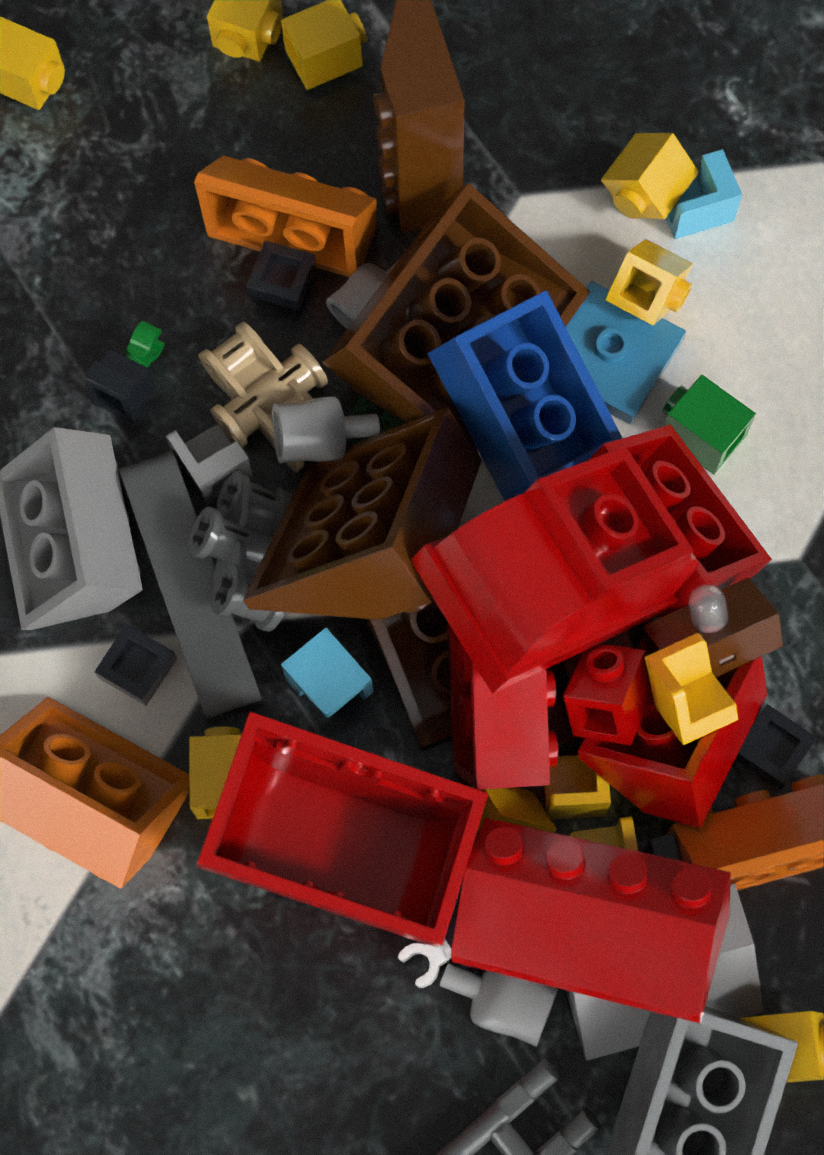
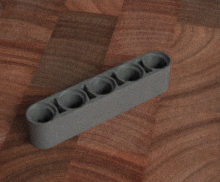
M173 450L120 467L119 471L206 719L209 720L261 701L262 698L232 614L224 617L213 613L211 609L215 571L211 556H206L200 559L191 556L189 553L190 533L197 517Z

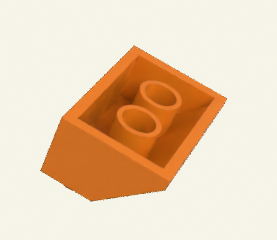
M223 155L199 171L194 181L208 237L256 251H261L265 240L314 254L317 261L316 268L350 277L364 264L378 227L376 198L369 197L365 192L354 187L337 188L319 183L313 177L304 173L295 172L288 174L273 170L254 159L244 158L238 160Z
M50 697L45 698L0 735V822L11 826L41 843L49 850L55 851L120 889L151 858L190 793V774Z
M824 774L811 776L791 784L792 792L771 798L768 790H760L736 798L734 800L736 808L713 813L711 807L701 828L679 822L672 824L666 835L674 834L683 862L731 872V885L735 884L737 891L823 868Z

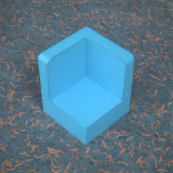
M723 149L702 155L697 178L692 181L666 217L674 239L735 221L742 192Z
M327 628L323 629L281 664L285 680L299 696L305 694L325 717L332 716L357 694L365 700L373 693L370 676Z

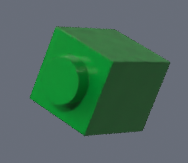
M702 374L689 389L683 385L678 387L662 409V413L667 416L664 426L671 424L698 462L713 475L716 474L746 438L756 415L754 411Z

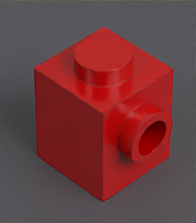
M598 644L583 651L563 695L573 736L632 745L652 696L645 661V650L633 649L622 645Z

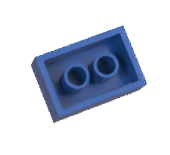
M547 290L456 336L427 353L504 501L525 493L540 478L588 461L603 444L622 439Z

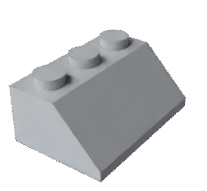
M53 427L0 469V518L21 630H35L110 612L143 590L140 568L136 560L129 527V515L125 508L118 464L115 460L110 435Z
M732 884L730 891V916L705 1006L737 1018H745L763 1013V1004L754 942L736 885ZM566 990L586 1061L640 1046L650 1011Z

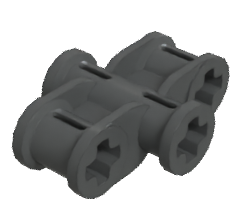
M234 471L224 482L218 497L217 509L206 507L197 517L190 533L189 553L191 556L200 559L206 556L217 559L211 598L213 613L224 617L232 613L252 620L258 629L270 632L280 623L285 612L251 610L243 602V598L289 505L291 493L282 487H276L271 490L249 481L248 475L241 471Z

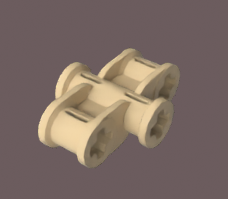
M241 322L235 327L236 333L213 351L205 349L199 353V359L210 377L232 399L225 406L215 405L211 408V414L232 443L237 441L241 448L248 444L247 437L259 429L275 449L272 424L273 404L297 403L313 399L308 391L314 386L317 388L324 387L328 380L318 361L304 346L296 344L291 348V356L280 363L258 334L247 323ZM304 461L286 463L295 472L304 467Z

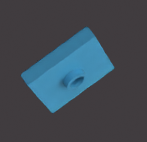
M591 280L586 287L590 291L589 295L572 317L566 329L610 414L631 425L683 342L686 330L663 318L654 326L606 301L609 289Z

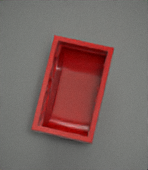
M626 446L536 480L525 493L485 511L459 527L449 536L424 545L410 560L492 694L662 615L678 601L674 594L693 574L699 563L693 554V548Z
M249 712L196 867L438 948L443 946L489 793Z

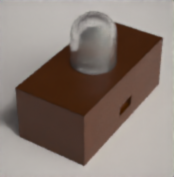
M749 577L722 590L709 584L701 585L691 593L689 605L642 626L648 655L699 633L707 643L711 671L715 677L783 647L779 613Z

